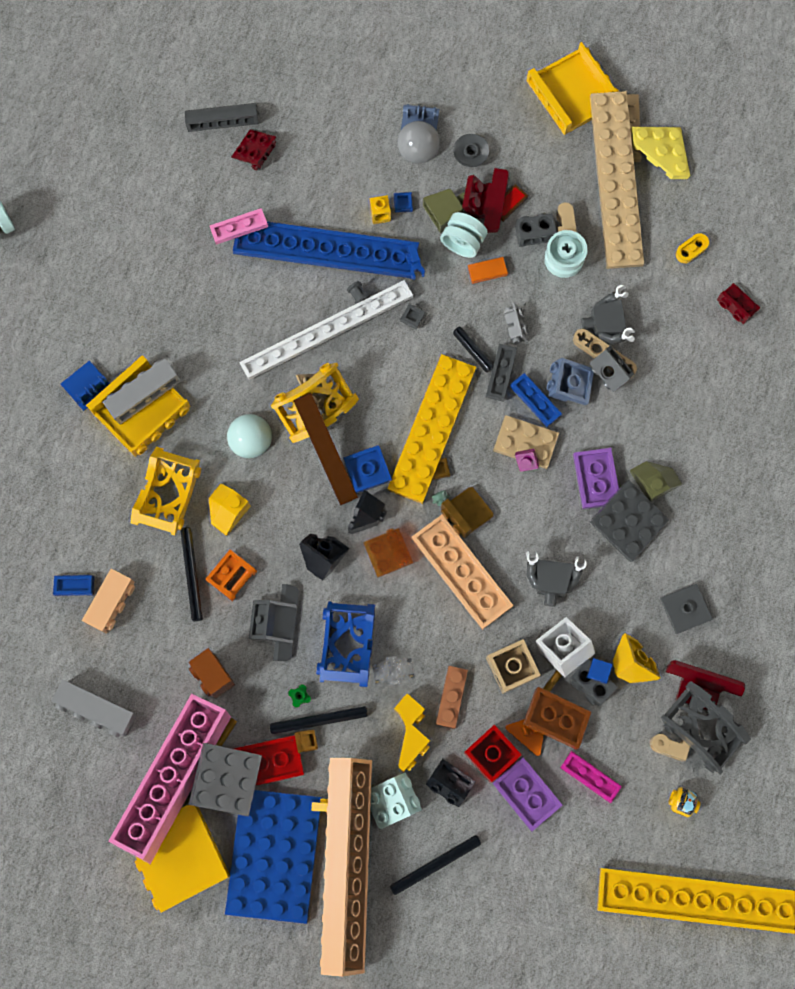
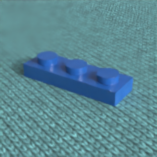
M525 373L510 384L511 389L546 427H549L561 417L562 413Z

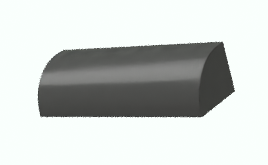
M256 103L186 110L185 124L188 132L259 124Z

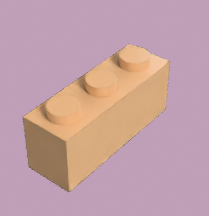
M110 569L82 621L107 634L108 630L111 631L116 623L114 619L117 614L123 611L125 607L124 601L127 596L133 593L135 582L131 578Z

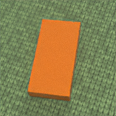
M503 257L469 264L467 267L472 284L508 275Z

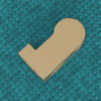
M561 203L556 213V219L560 224V227H557V232L562 230L577 232L573 206L569 203Z
M657 734L650 740V747L653 751L682 762L686 761L690 746L683 739L678 743L669 740L664 734Z

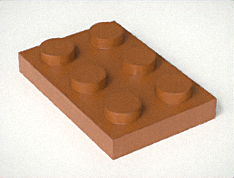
M537 687L523 725L577 750L581 745L591 711Z

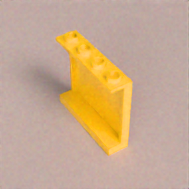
M582 42L579 44L578 50L539 71H536L535 68L529 70L526 80L564 135L592 120L590 95L592 93L619 92L612 85L609 76L604 74L599 62L594 60L589 48L585 47Z
M143 355L86 405L90 412L134 457L143 454L150 443L156 442L161 437V433L166 429L172 428L175 421L180 416H185L191 407L187 399L185 400L174 388H171L121 425L112 417L103 401L106 400L108 395L119 391L125 383L136 379L139 373L147 371L152 367Z
M189 804L180 809L151 864L137 857V860H135L138 871H142L145 877L143 883L147 891L151 890L154 897L152 899L153 906L156 910H160V913L230 877V873L199 807Z

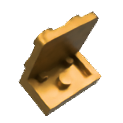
M468 487L451 501L447 499L441 504L443 516L447 520L450 519L458 535L461 534L464 538L493 517V512L473 487Z

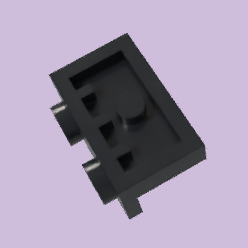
M442 758L426 785L432 792L443 796L448 803L460 807L476 781Z

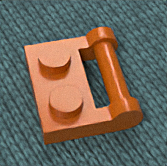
M229 550L205 580L233 602L236 598L235 595L248 579L257 573V570L232 550ZM243 567L246 571L234 586L227 590L225 587Z

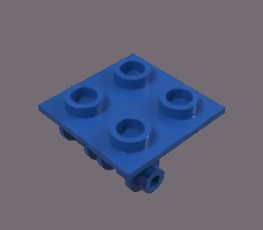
M89 360L60 384L80 408L85 411L87 409L86 405L110 383Z

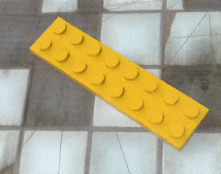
M441 354L387 491L423 504L475 373V366Z

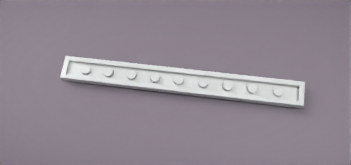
M405 280L239 363L248 380L412 299L413 294Z

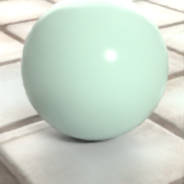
M241 415L228 428V445L240 457H258L270 447L272 442L271 428L266 420L258 415Z

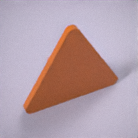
M524 719L506 725L505 729L536 756L541 754L544 734L523 725Z

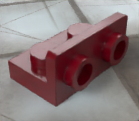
M734 283L721 292L717 298L720 306L727 309L734 319L743 325L760 309Z

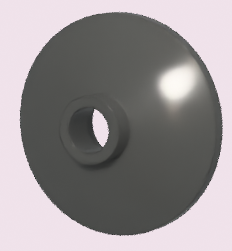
M465 134L458 138L454 144V157L463 166H480L488 158V143L477 134Z

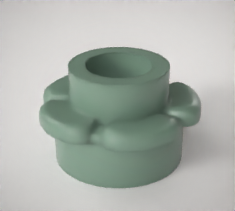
M446 490L437 492L432 495V503H437V506H440L450 495H447Z

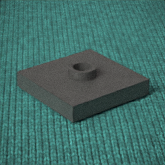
M697 583L660 598L675 634L713 620Z

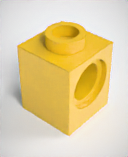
M388 195L370 198L373 224L391 222Z

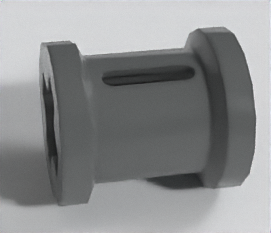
M360 281L354 282L347 288L348 293H351L354 297L355 304L370 297L369 294L365 293Z

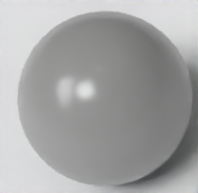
M413 121L405 125L400 131L397 146L399 153L404 159L420 164L428 162L436 156L440 147V138L436 129L431 124L424 121Z

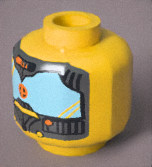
M679 787L677 790L674 789L672 791L668 804L671 805L673 812L690 817L693 812L697 814L701 802L698 801L696 792Z

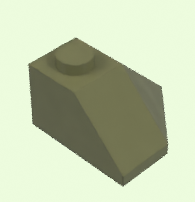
M645 461L630 470L643 494L651 502L682 485L673 468Z

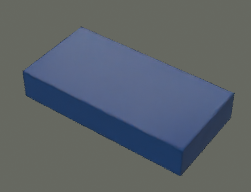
M54 576L53 595L93 596L94 576Z

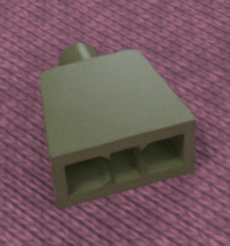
M446 189L423 198V207L440 233L448 227L447 223L453 213H463L464 192L455 196L451 189Z

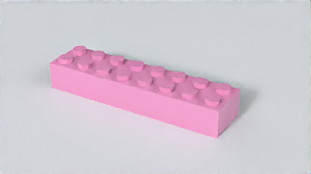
M190 695L108 842L151 864L193 787L203 743L216 745L231 718L225 709L196 695Z

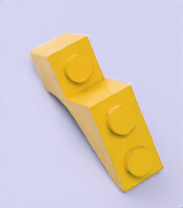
M406 694L394 708V711L400 715L405 724V736L398 764L402 772L406 769L410 771L417 763L415 758L419 754L423 756L430 748L428 745L430 740L413 726L414 723L418 725L425 717L423 714L425 709L409 694Z

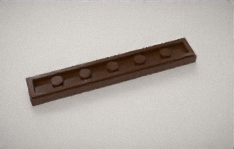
M311 392L293 400L340 506L358 498Z

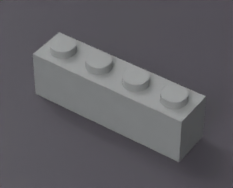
M164 358L156 361L153 367L147 371L139 373L133 381L125 383L116 393L108 395L103 404L112 417L121 425L180 383L181 379Z
M63 679L51 700L56 703L55 708L66 712L67 709L73 711L74 717L82 721L87 718L92 721L91 725L102 729L104 726L110 729L109 734L118 738L120 735L127 736L137 714Z

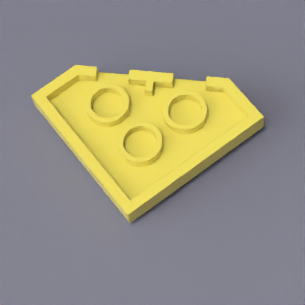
M681 127L630 128L632 147L637 151L643 152L647 156L646 159L653 165L659 166L667 172L666 176L670 179H688L690 177Z

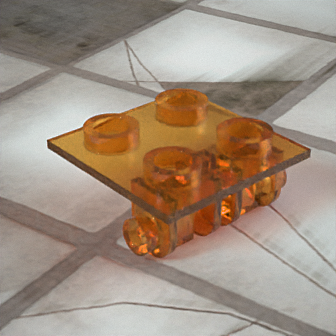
M391 528L386 531L387 533L363 542L377 578L413 564L399 528L395 530Z

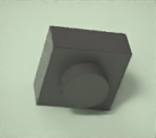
M409 304L400 318V322L417 330L425 316V311Z

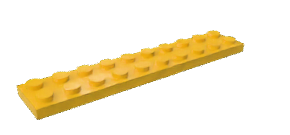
M600 868L598 911L795 934L794 890Z

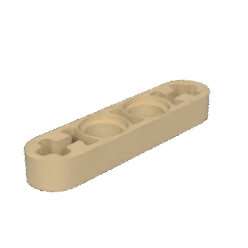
M585 329L577 330L573 337L574 344L593 358H596L609 347L608 344ZM584 335L585 340L579 341V336ZM600 345L602 351L595 353L592 350V346ZM615 350L635 375L637 371L636 364ZM607 366V368L614 372V369L611 366Z

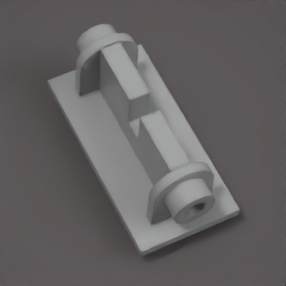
M512 303L513 308L507 307L504 312L507 325L514 324V326L508 328L510 339L514 344L521 342L520 339L528 342L527 335H529V330L523 322V318H525L524 311L521 307Z

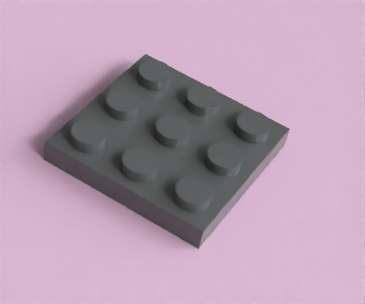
M626 480L590 520V523L629 562H633L669 519L630 480Z
M203 743L189 805L249 817L262 755Z

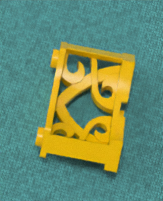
M337 362L323 364L319 368L320 370L309 380L287 393L282 392L274 397L275 400L270 406L272 409H275L290 433L289 438L292 443L309 437L293 400L310 392L328 395L323 405L324 413L321 415L326 427L336 422V417L340 413L344 412L346 414L359 400L356 393L352 394L339 372ZM328 376H331L332 379H330V381L326 383V378ZM330 401L332 403L334 402V405L331 408H329ZM292 402V407L287 408L291 411H296V413L288 415L282 405ZM296 418L297 427H295L291 419Z
M156 446L149 458L145 477L148 480L147 485H145V490L141 489L132 508L131 524H145L171 532V535L174 536L178 530H182L185 521L183 518L193 493L196 478L198 479L201 474L200 460L164 451V448ZM162 459L173 462L172 467L162 461ZM178 464L190 467L188 476H183V468L176 474L175 470ZM166 473L168 474L163 481L158 480L159 474H163V477L166 476ZM172 478L178 489L179 497L169 504L162 506L161 497L154 491V488L165 486ZM182 483H187L186 490ZM151 499H157V507H155V503L150 504ZM161 513H164V517H165L167 520H168V516L171 515V514H173V515H174V520H173V522H168V521L159 519V518H160V514H161ZM145 514H155V517L148 516Z

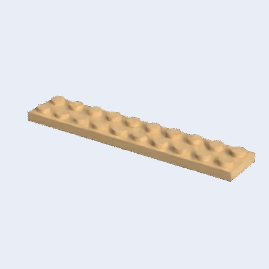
M627 91L592 93L590 95L606 268L642 267L644 265Z

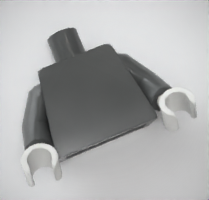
M619 285L616 288V292H612L597 302L591 310V317L581 319L582 329L592 328L593 335L610 345L624 342L625 339L633 342L635 338L629 336V334L635 333L632 328H626L622 299L619 300V297H628V292L621 294V291L626 287Z
M529 551L526 552L528 560L527 578L532 588L536 589L537 594L545 595V606L555 607L557 597H564L566 593H571L579 583L583 572L582 569L586 567L587 560L585 559L583 564H578L579 556L576 557L574 567V564L539 560L536 551L535 557L530 558Z

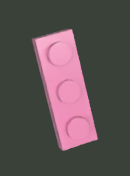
M262 208L210 225L216 245L268 227Z

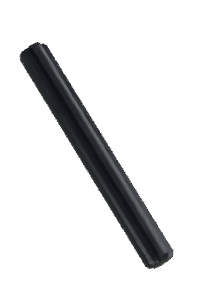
M184 527L180 532L191 619L193 622L202 621L203 617L192 531L190 527Z
M366 706L275 722L270 724L271 734L364 718L368 716Z
M477 835L469 838L391 884L390 889L394 895L401 893L481 845L480 839Z

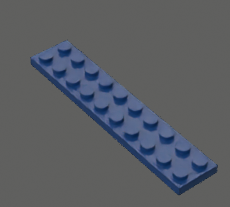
M267 222V228L235 238L233 254L412 279V266L407 263L405 253H407V246L415 244L418 252L419 242Z

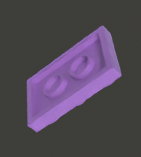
M604 448L573 453L582 509L603 507L619 489L612 449Z
M524 757L492 783L531 832L563 806Z

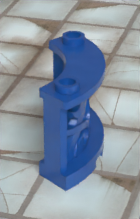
M328 601L327 608H323V620H326L321 663H317L316 674L320 675V682L323 683L324 680L360 683V687H367L373 645L375 604L363 606ZM334 611L347 612L348 621L345 623L344 618L339 615L340 621L334 622ZM351 613H359L366 615L358 616L352 619ZM356 626L357 631L359 629H362L363 634L361 636H357L354 632L353 627ZM331 627H332V628L335 629L336 631H335V632L332 634V636L330 637ZM350 629L353 639L363 644V648L353 650L345 659L337 650L335 643ZM329 649L334 657L328 658ZM354 655H359L361 657L360 661H355L353 659L352 664L350 662L352 657ZM329 664H335L334 670H327ZM340 665H343L342 671H335Z

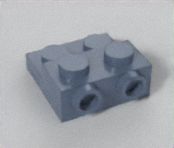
M564 358L553 362L550 367L552 380L547 384L549 397L564 402L570 400L582 405L589 404L594 375L591 367Z

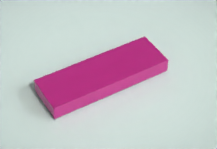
M570 751L560 767L609 803H612L622 787L572 751Z

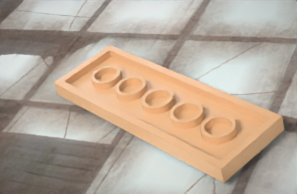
M440 515L411 537L482 630L514 606L443 515Z

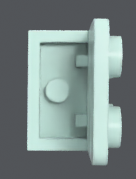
M406 772L371 788L370 810L380 829L422 810L420 800L415 795L411 780L407 777Z

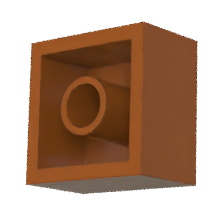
M209 648L189 661L191 665L189 671L198 681L201 680L202 684H200V687L209 697L218 698L235 686L225 668Z

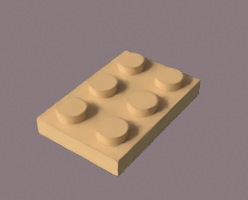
M505 415L493 451L515 458V453L518 451L534 449L539 467L547 469L559 433Z

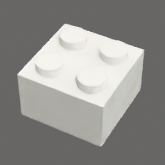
M567 617L536 640L540 653L564 677L568 676L595 654L592 641Z

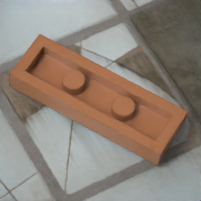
M448 666L436 725L456 728L468 670Z

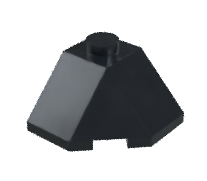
M364 490L355 507L354 521L350 522L348 533L354 534L377 526L379 521L383 522L387 515L385 510L386 504Z
M309 534L299 544L307 570L322 581L332 573L350 549L335 537L327 536L324 539L318 538L317 534Z

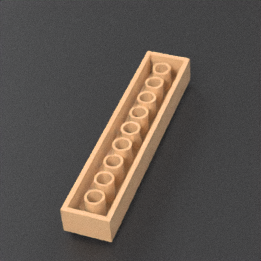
M330 758L328 767L329 785L327 788L328 806L326 810L328 816L324 871L325 886L323 893L324 909L322 915L323 932L321 937L322 956L320 959L321 975L343 977L365 973L372 760L357 758Z

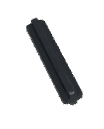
M457 327L453 331V335L486 373L490 372L493 369V363L463 328Z

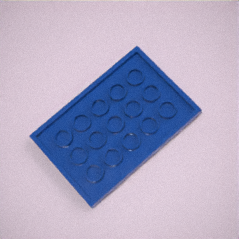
M254 790L249 817L238 815L225 915L307 924L320 811H311L312 802L320 803L322 797Z

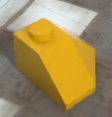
M220 483L209 497L211 524L227 536L251 507L249 501L233 489Z
M626 633L622 635L612 660L615 675L629 683L659 680L660 674L655 661L651 657L648 658L645 652L641 650L643 646L638 640Z

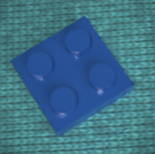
M379 445L343 457L356 494L392 481Z

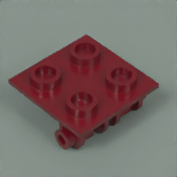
M250 129L231 158L252 164L251 167L257 171L261 169L264 161L267 160L266 156H270V153L276 147V136Z

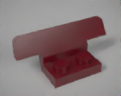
M494 168L492 183L484 184L475 175H470L467 179L462 208L474 218H485L484 226L488 233H496L500 229L509 173L505 169Z
M677 660L671 661L666 668L667 673L682 677L675 701L686 690V686L690 681L712 696L710 700L715 701L716 705L722 691L742 697L746 685L744 682ZM690 696V698L685 702V704L689 705L690 700H691V698H692L691 696Z

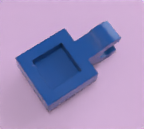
M415 244L408 245L405 258L407 263L412 266L411 278L415 280V272H420L422 277H424L425 270L421 266Z

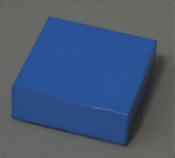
M412 192L394 193L395 213L413 212Z
M593 658L587 678L607 684L613 664Z

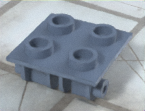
M404 105L401 130L410 122L424 121L431 124L437 131L440 109H436V107H420V105Z

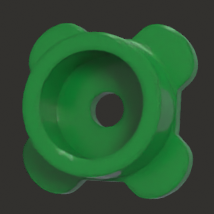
M300 685L296 689H290L288 695L293 700L292 705L296 708L311 701V697L306 692L307 687L305 685Z

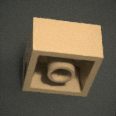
M524 639L486 657L502 694L541 676Z

